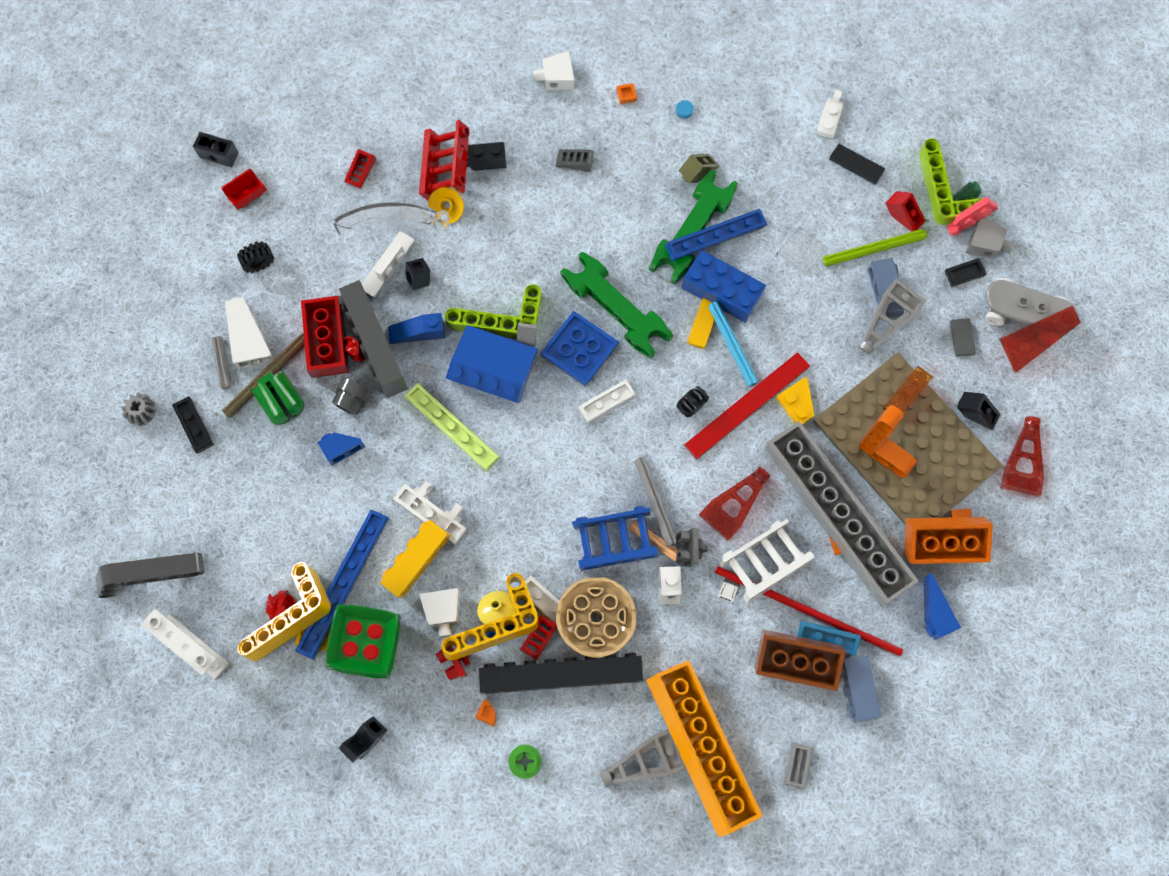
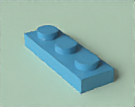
M800 620L797 632L798 637L842 645L846 654L854 656L857 654L861 638L858 634Z

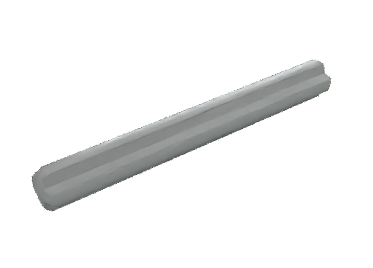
M639 457L634 462L666 545L668 547L674 546L677 543V539L645 457Z

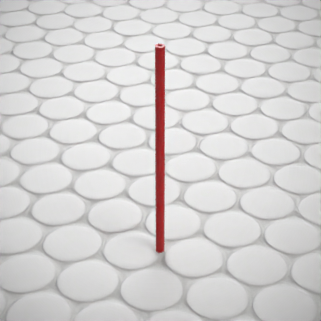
M720 566L717 567L716 574L745 586L737 574ZM771 589L762 594L842 631L858 634L861 636L860 639L895 655L901 656L903 653L902 648Z

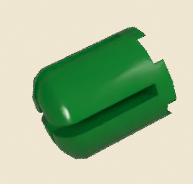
M281 370L282 373L273 375L271 372L257 380L258 385L254 390L250 388L269 420L276 425L286 424L290 422V419L272 390H276L294 418H297L304 409V402L284 370Z

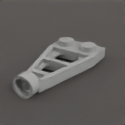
M895 278L884 292L865 337L858 347L870 355L878 345L915 317L926 303V300ZM891 302H895L904 309L903 315L896 320H891L886 316L887 307ZM880 319H883L890 325V328L883 335L875 332V327Z
M669 729L651 736L612 767L600 771L605 787H609L613 783L668 776L685 769L686 766ZM651 748H656L662 760L660 767L647 768L643 763V755ZM632 759H637L641 771L627 775L623 769L624 764ZM609 772L614 773L615 777L613 780Z

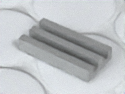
M791 743L784 780L785 785L801 789L806 788L812 747ZM796 748H798L799 751L792 782L790 781V777L793 767ZM803 750H806V759L800 784L797 783Z

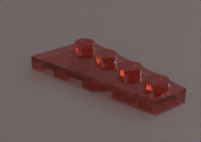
M1069 306L999 338L1014 373L1018 372L1081 322L1074 307Z

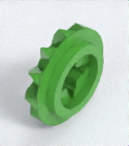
M520 745L509 756V768L518 778H531L541 768L542 759L540 753L533 746ZM524 752L527 759L534 760V762L527 765V771H525L522 764H516L517 761L523 759Z

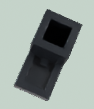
M373 716L364 722L356 733L344 741L338 749L354 763L356 760H361L388 730Z

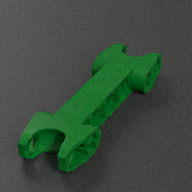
M712 169L701 179L695 188L692 197L697 199L698 202L673 240L705 229L716 210L724 214L731 204L733 195L738 187V182L733 181L726 188H718L713 183L717 171ZM662 239L656 248L649 271L654 272L663 264L671 265L674 268L671 283L675 285L688 272L695 260V256L691 254L672 261L665 247V244L669 241Z
M584 252L579 253L578 259L585 267L584 271L573 273L563 268L560 271L562 278L568 284L571 291L579 298L583 299L589 294L628 330L624 335L625 340L635 350L652 359L656 352L649 344V338L659 336L668 342L673 339V334L663 319L653 311H649L644 315L605 279L609 272L597 259Z

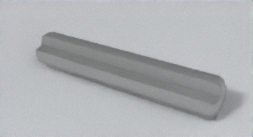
M221 336L213 337L212 345L219 386L223 390L229 389L231 383L223 339Z

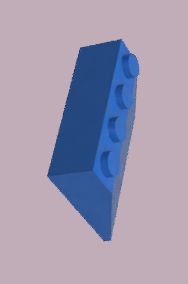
M467 325L451 359L445 379L520 403L538 348Z

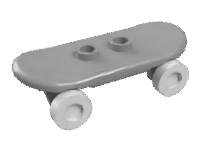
M1007 278L997 279L986 290V302L991 309V312L987 313L985 318L988 324L1002 326L1006 317L1042 329L1039 334V340L1048 344H1056L1060 333L1070 331L1077 324L1078 311L1065 297L1052 296L1015 284L1014 281Z

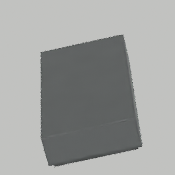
M970 318L951 320L949 323L955 357L975 355L976 350Z

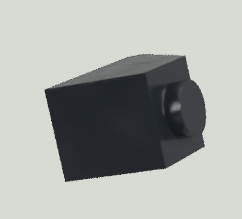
M964 392L958 402L957 408L965 418L990 430L994 429L1000 413L984 393Z

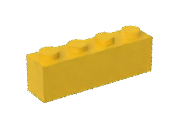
M432 520L425 521L420 526L418 535L408 541L407 549L404 553L401 552L395 558L393 567L387 569L382 575L383 580L380 584L398 598H404L452 536Z

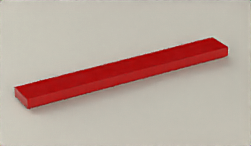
M797 352L685 443L684 447L696 460L699 459L805 372L810 365Z

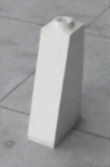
M234 297L231 300L225 301L233 364L237 369L271 363L275 358L245 299Z

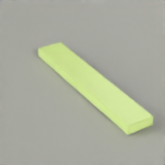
M419 383L405 395V398L486 472L499 460V456Z

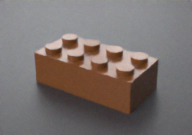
M762 629L754 669L757 675L838 691L846 651L842 645Z

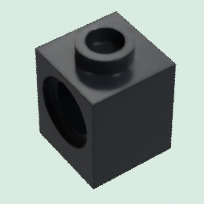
M424 258L406 262L405 278L412 290L430 286L431 270Z

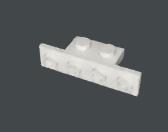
M399 231L363 281L362 286L366 294L373 298L377 296L399 263L403 261L404 256L414 244L415 239Z

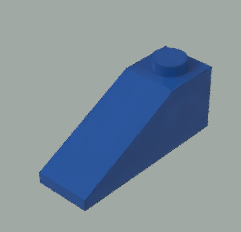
M441 313L420 315L388 326L390 344L445 338L444 320Z
M933 574L925 576L923 578L924 613L927 625L925 628L928 635L936 640L960 629L961 626Z

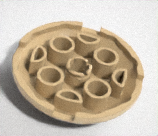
M588 577L575 582L563 593L557 606L556 624L564 642L575 652L587 657H606L621 650L631 639L636 627V608L629 593L617 582L604 577ZM595 613L599 614L601 621L592 622L590 616Z

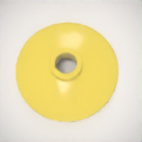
M494 591L481 599L478 604L477 613L480 621L486 624L515 613V610L507 592Z

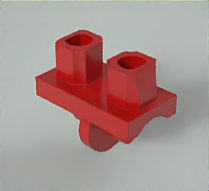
M452 645L446 651L454 652ZM442 649L436 653L441 664L448 661ZM470 655L452 660L454 665L444 670L450 681L459 677L463 679L467 676L460 661L462 660L465 666L471 664L468 659Z

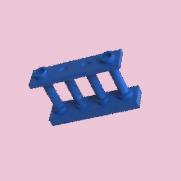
M638 506L633 511L589 519L587 517L576 518V521L572 522V526L574 529H580L584 552L583 559L578 560L580 570L584 571L658 557L657 546L650 544L645 516L651 515L650 508ZM638 519L642 541L641 549L633 550L630 546L626 520ZM618 521L623 549L620 553L614 554L611 551L606 523ZM599 525L604 552L602 556L594 557L592 555L587 529L589 526Z

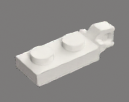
M835 90L833 98H828L816 134L833 139L843 108V102L839 101L842 91Z

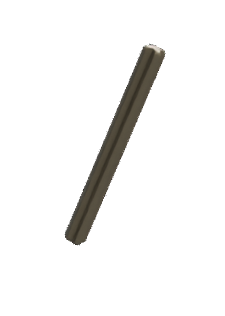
M301 333L222 409V412L227 417H232L253 396L250 388L254 390L258 385L257 380L271 372L275 375L305 346L304 334Z

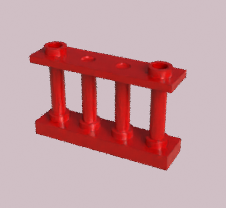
M456 120L455 131L438 135L432 129L424 130L419 195L428 201L435 190L443 187H453L460 193H465L470 128L460 120ZM455 139L454 147L440 150L441 142ZM453 155V163L439 166L440 158ZM452 171V178L450 180L437 183L438 174Z

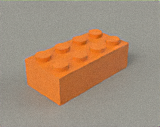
M985 517L906 519L904 556L910 564L990 562L993 524Z

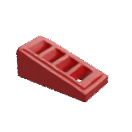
M357 149L344 182L361 189L377 158L368 152ZM363 158V159H366V160H368V161H367V163H365V162L361 161V159ZM360 164L365 166V168L362 169L357 166ZM355 170L362 172V175L354 173ZM352 176L360 179L359 182L352 180Z
M541 614L538 619V628L528 635L520 650L537 661L556 632L557 624ZM544 623L545 625L550 627L551 630H546L545 628L541 627V624ZM537 630L547 635L546 638H543L542 636L538 635L536 633ZM535 637L539 641L543 642L542 645L540 646L536 642L532 641V638ZM528 644L537 648V653L528 648Z

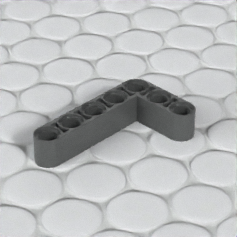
M202 553L105 564L99 567L95 577L98 598H108L117 595L121 586L195 577L204 574L205 571Z

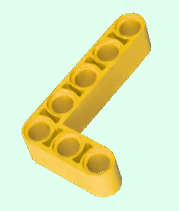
M303 562L294 565L291 573L302 600L244 638L238 645V653L252 661H258L329 613L331 603L317 572Z
M512 573L506 580L507 591L515 613L447 637L441 645L445 658L457 660L529 634L538 628V615L522 575ZM513 582H519L521 584L517 588L510 586ZM519 600H526L527 604L520 606L517 602ZM526 618H532L534 619V622L532 624H526L524 623V620ZM507 625L515 626L512 631L505 630ZM493 631L496 635L493 638H487L485 636L486 633ZM470 638L476 639V643L473 645H467L466 641ZM450 645L457 647L454 652L446 651Z

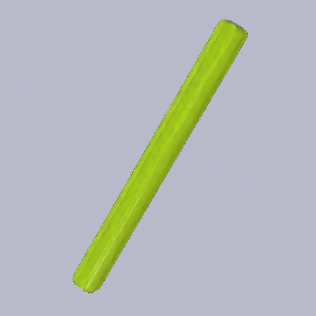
M920 229L826 255L822 259L823 264L827 267L926 239L927 233L925 229Z

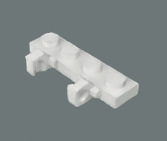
M425 481L421 488L416 487L414 490L404 484L393 500L423 522L432 520L452 535L449 541L456 545L467 531V528L460 524L462 519L459 517L464 508L456 503L450 512L447 510L443 512L429 501L428 495L434 488L429 482Z

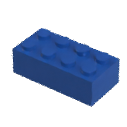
M701 250L683 278L681 288L712 303L717 301L722 311L746 323L761 299L766 284Z

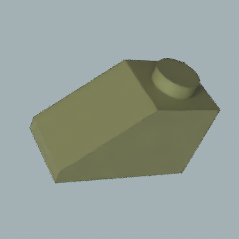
M691 154L678 171L687 183H698L712 169L716 170L720 166L709 154Z

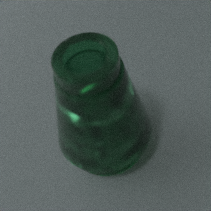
M976 181L969 182L952 197L954 201L975 199L979 197L982 190Z

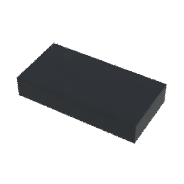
M979 258L947 268L944 271L951 287L984 277L987 274Z

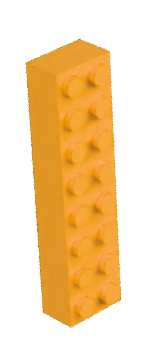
M687 660L647 679V684L718 837L731 834L763 817L690 661Z

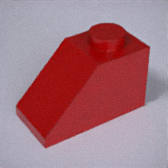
M896 191L885 202L891 216L911 232L918 230L926 221L913 193Z

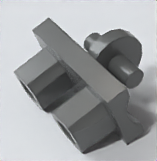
M692 528L676 534L677 543L684 544V549L677 550L676 560L684 563V567L698 564L699 559H702V553L708 551V546L702 545V539H699V529Z

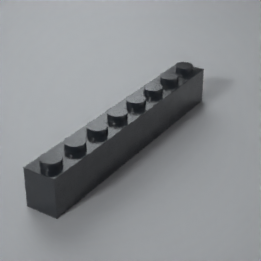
M625 653V657H617L616 654H612L604 659L585 656L584 660L577 661L576 657L564 658V662H556V659H545L544 663L537 664L536 660L524 661V665H516V662H505L504 666L497 667L495 663L483 664L484 668H479L481 694L644 681L642 657L637 656V653Z

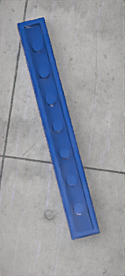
M372 509L370 510L326 592L331 603L329 613L306 629L295 652L315 660L331 630L337 605H344L389 520L387 516Z

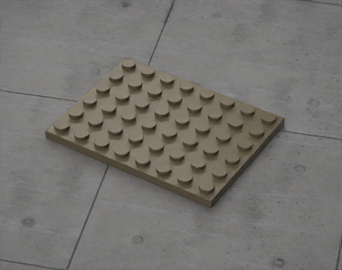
M896 353L813 420L816 426L905 526L906 519L941 518L1003 466L899 353ZM889 405L899 408L905 416L888 439L917 460V463L906 478L899 477L859 447V443Z

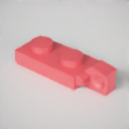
M985 197L956 215V219L947 225L949 234L954 237L960 234L962 230H966V228L975 225L979 220L991 215L992 212L999 209L997 203Z

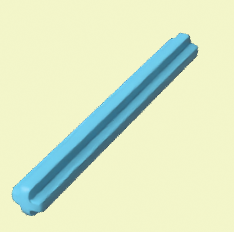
M717 301L711 303L709 309L747 385L752 386L756 384L757 378Z

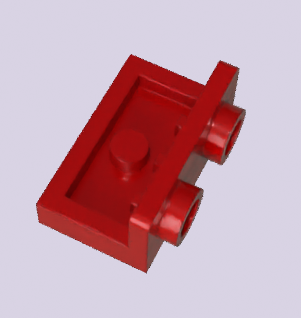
M248 169L221 187V190L237 210L246 207L248 203L262 196L267 191L265 185L257 178L252 169Z

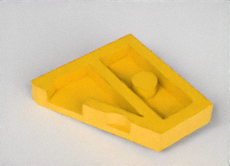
M806 377L776 396L777 401L794 423L800 421L804 425L814 418L811 394Z

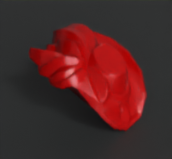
M344 337V341L347 343L344 350L351 357V360L353 359L356 362L364 361L365 357L358 341L353 337Z
M281 590L274 596L269 594L268 601L266 602V613L269 615L270 621L295 605L296 602L287 590Z

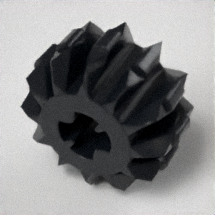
M695 386L678 401L676 407L686 418L692 417L707 403L709 396L704 389Z

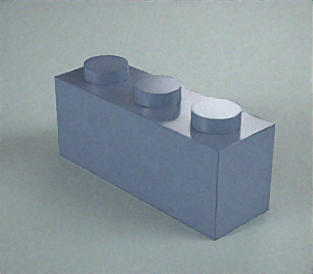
M893 258L871 261L867 268L877 305H879L884 292L894 279L897 278L899 280L898 266L894 264ZM895 302L889 303L886 310L888 318L900 316L904 313V309Z
M868 655L844 659L841 677L844 678L845 685H843L844 696L848 697L850 706H847L849 717L853 718V722L882 717Z

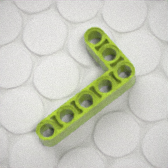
M934 138L927 139L919 152L933 217L937 224L948 225L956 219V215L961 213L960 210H966L983 198L953 201L940 144Z
M530 284L525 288L520 317L450 308L445 312L446 324L452 330L464 331L466 326L469 325L502 337L517 339L519 323L538 325L542 302L541 289L536 284ZM532 293L537 294L536 297H530L529 295ZM529 310L534 311V313L531 315L526 314V312ZM452 317H458L456 321H450ZM472 319L476 320L474 324L468 323ZM489 322L495 323L491 327L486 326V324ZM506 325H513L511 329L504 328Z

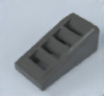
M559 149L556 167L591 172L594 150ZM563 155H566L565 161H562ZM570 156L573 157L572 162H569Z

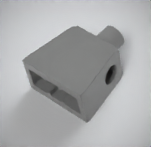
M984 217L976 222L965 253L995 259L1000 251L1009 254L1014 243L1004 240L1007 233L1004 227Z

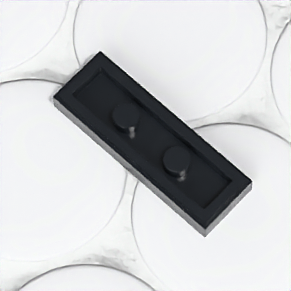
M839 143L829 158L830 161L875 185L886 169Z
M188 396L172 404L195 453L198 454L212 447L214 443L191 397Z

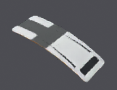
M725 578L718 597L733 602L739 584Z

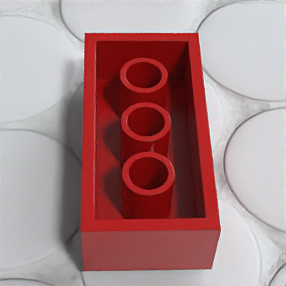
M338 295L301 300L307 372L311 378L349 373L348 354L344 350L347 345L344 341V337H346L344 313Z

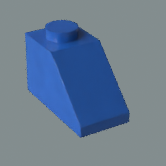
M335 432L324 435L318 441L321 450L332 466L365 448L360 438Z

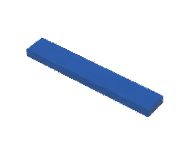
M759 208L667 242L665 247L671 260L675 261L758 230L768 224Z

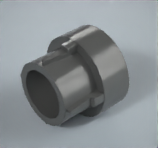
M342 377L332 402L339 409L352 415H358L372 392L363 385Z

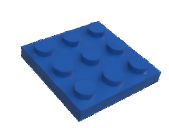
M573 311L541 351L540 355L586 387L618 346L619 341Z

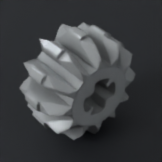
M138 392L135 397L130 395L129 401L124 400L126 405L121 407L124 411L123 417L129 423H135L140 426L142 421L148 424V418H154L151 413L157 411L154 407L155 402L147 394L142 395Z

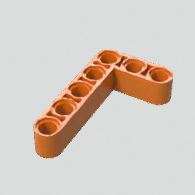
M889 405L859 443V447L899 477L906 478L917 463V460L888 439L905 416L899 408Z

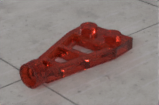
M1033 416L1025 417L1024 426L1003 469L1000 488L1036 497L1041 496L1044 470L1040 440V418ZM1024 440L1033 441V454L1021 451ZM1021 457L1032 461V474L1016 470L1017 462Z
M758 467L753 474L714 498L701 511L699 516L724 539L729 541L741 528L763 484L770 478V475L763 468ZM747 485L753 490V493L747 501H744L737 492ZM730 499H735L741 505V509L736 517H731L722 509V505Z

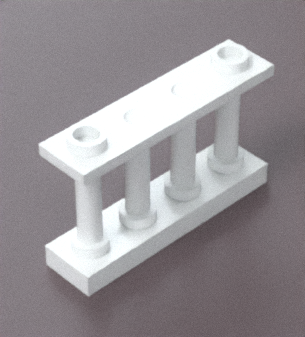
M787 519L782 522L780 520L776 521L770 526V530L735 552L730 550L722 556L723 559L720 566L723 568L730 564L745 585L746 592L743 598L747 604L812 563L815 558L811 551L806 554L800 552L784 529L789 523ZM778 534L793 554L794 562L790 564L785 563L768 539ZM763 545L779 567L778 572L772 575L771 572L769 573L752 550L756 546ZM746 554L762 576V582L757 585L752 583L736 559Z
M154 609L141 624V626L202 676L207 672L217 680L230 665L226 659L170 614L166 617L157 609Z

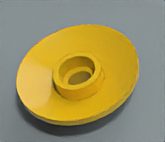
M443 187L431 194L428 201V209L431 216L437 222L451 224L462 216L464 202L456 190ZM445 202L450 203V208L445 207Z

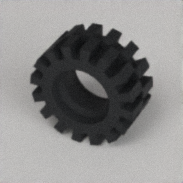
M262 241L260 243L255 242L253 245L250 243L248 247L244 246V250L240 249L239 253H237L240 265L246 273L259 272L260 269L264 270L266 266L269 267L270 263L274 262V256L269 245Z

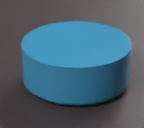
M687 100L680 101L676 106L677 116L682 119H688L692 116L693 104Z

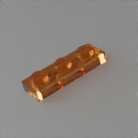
M917 366L884 406L883 410L885 411L889 405H893L905 413L933 376L920 366Z

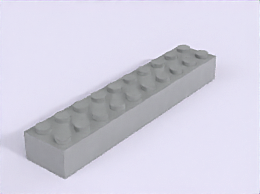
M800 421L767 442L765 446L766 451L881 607L919 582Z

